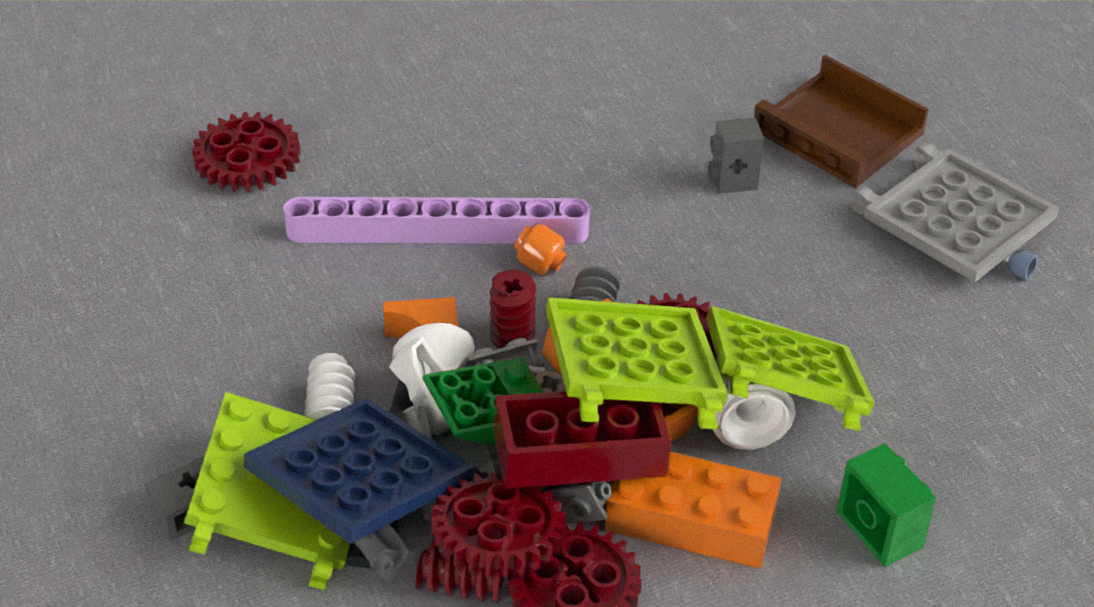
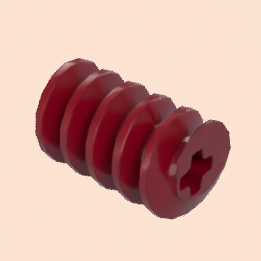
M505 270L496 274L492 278L493 286L489 291L491 342L498 348H504L507 343L515 339L526 338L527 341L533 340L536 334L535 281L530 275L519 270Z
M434 539L428 549L422 551L415 576V588L417 590H421L427 581L429 591L437 593L444 583L446 595L453 596L460 586L462 598L469 599L476 589L478 601L485 602L492 592L494 604L498 605L504 583V578L499 570L494 569L492 574L487 577L482 567H478L472 573L468 572V562L455 566L453 565L454 555L443 557L442 553L439 552L438 546L434 545Z

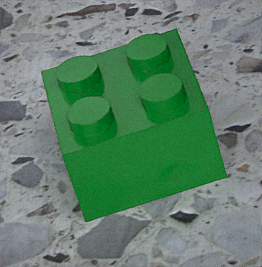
M884 443L846 461L836 512L883 566L886 567L923 548L936 496L931 488L908 468L905 460L901 456L896 455Z

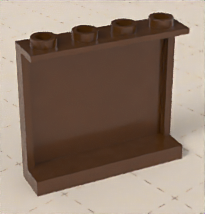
M824 55L822 56L820 73L776 105L764 99L755 105L754 118L756 117L763 137L848 185L857 188L924 134L929 109Z

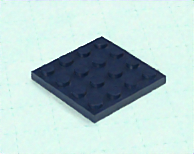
M364 398L244 453V468L350 544L434 501L438 495L447 494L448 486L458 488L460 479L468 482L472 481L474 466L369 398Z

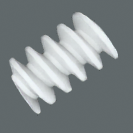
M324 353L313 358L308 367L309 375L307 377L308 386L306 388L307 397L305 399L306 408L304 416L319 420L354 403L355 371L337 353Z

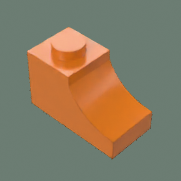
M455 297L383 302L385 338H402L412 329L425 324L446 323L458 327Z

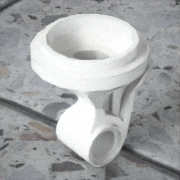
M446 323L425 324L406 333L393 347V360L389 366L395 375L406 384L410 401L416 407L417 415H419V406L427 408L431 433L437 436H442L448 432L450 427L422 377L424 374L462 368L466 365L468 357L474 355V342L469 332Z
M716 358V364H717L718 369H719V371H720L719 364H718V361H717V358ZM720 371L728 392L725 407H723L722 412H716L718 428L713 429L720 441L735 449L753 450L769 446L781 439L791 428L796 415L792 395L788 392L754 382H749V396L747 399L731 395L730 387L732 381L727 379Z

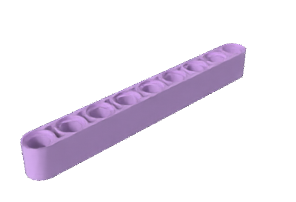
M294 197L285 202L283 206L287 237L291 241L298 243L515 244L526 226L533 227L540 223L561 235L565 240V244L582 243L589 235L590 207L587 202L577 198Z

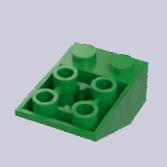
M523 357L424 374L422 377L456 438L496 447L494 435L496 396L544 393Z

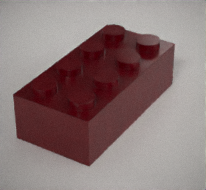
M566 391L496 396L494 435L505 489L666 477L671 440L660 403L603 399V404H598L599 422L582 421L580 418V399L568 397Z

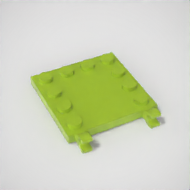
M548 297L546 314L567 396L580 399V418L582 421L599 422L598 404L602 405L603 399L692 404L698 407V423L700 428H718L716 412H722L728 392L695 308Z
M712 305L710 306L706 320L720 371L727 379L732 381L730 387L731 395L747 399L749 396V382L761 384L832 405L837 411L843 413L842 426L844 428L860 432L862 428L860 425L861 415L869 416L875 402L848 346Z
M225 392L184 520L185 524L195 526L189 551L205 555L212 533L215 532L314 562L308 586L325 590L327 579H330L333 568L342 570L346 562L350 543L244 468V453L316 421L315 419Z

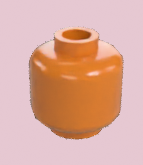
M541 223L533 227L526 226L513 247L517 250L516 258L518 262L538 275H545L551 269L557 272L567 257V254L563 252L565 247L564 238Z

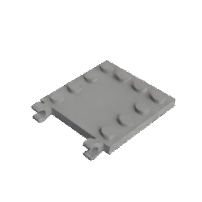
M923 142L916 147V151L922 154L914 160V165L919 170L881 197L866 186L859 187L853 192V195L860 200L851 207L856 213L865 214V219L973 282L979 280L1054 221L1059 211V207L952 149L948 148L941 152L929 142Z

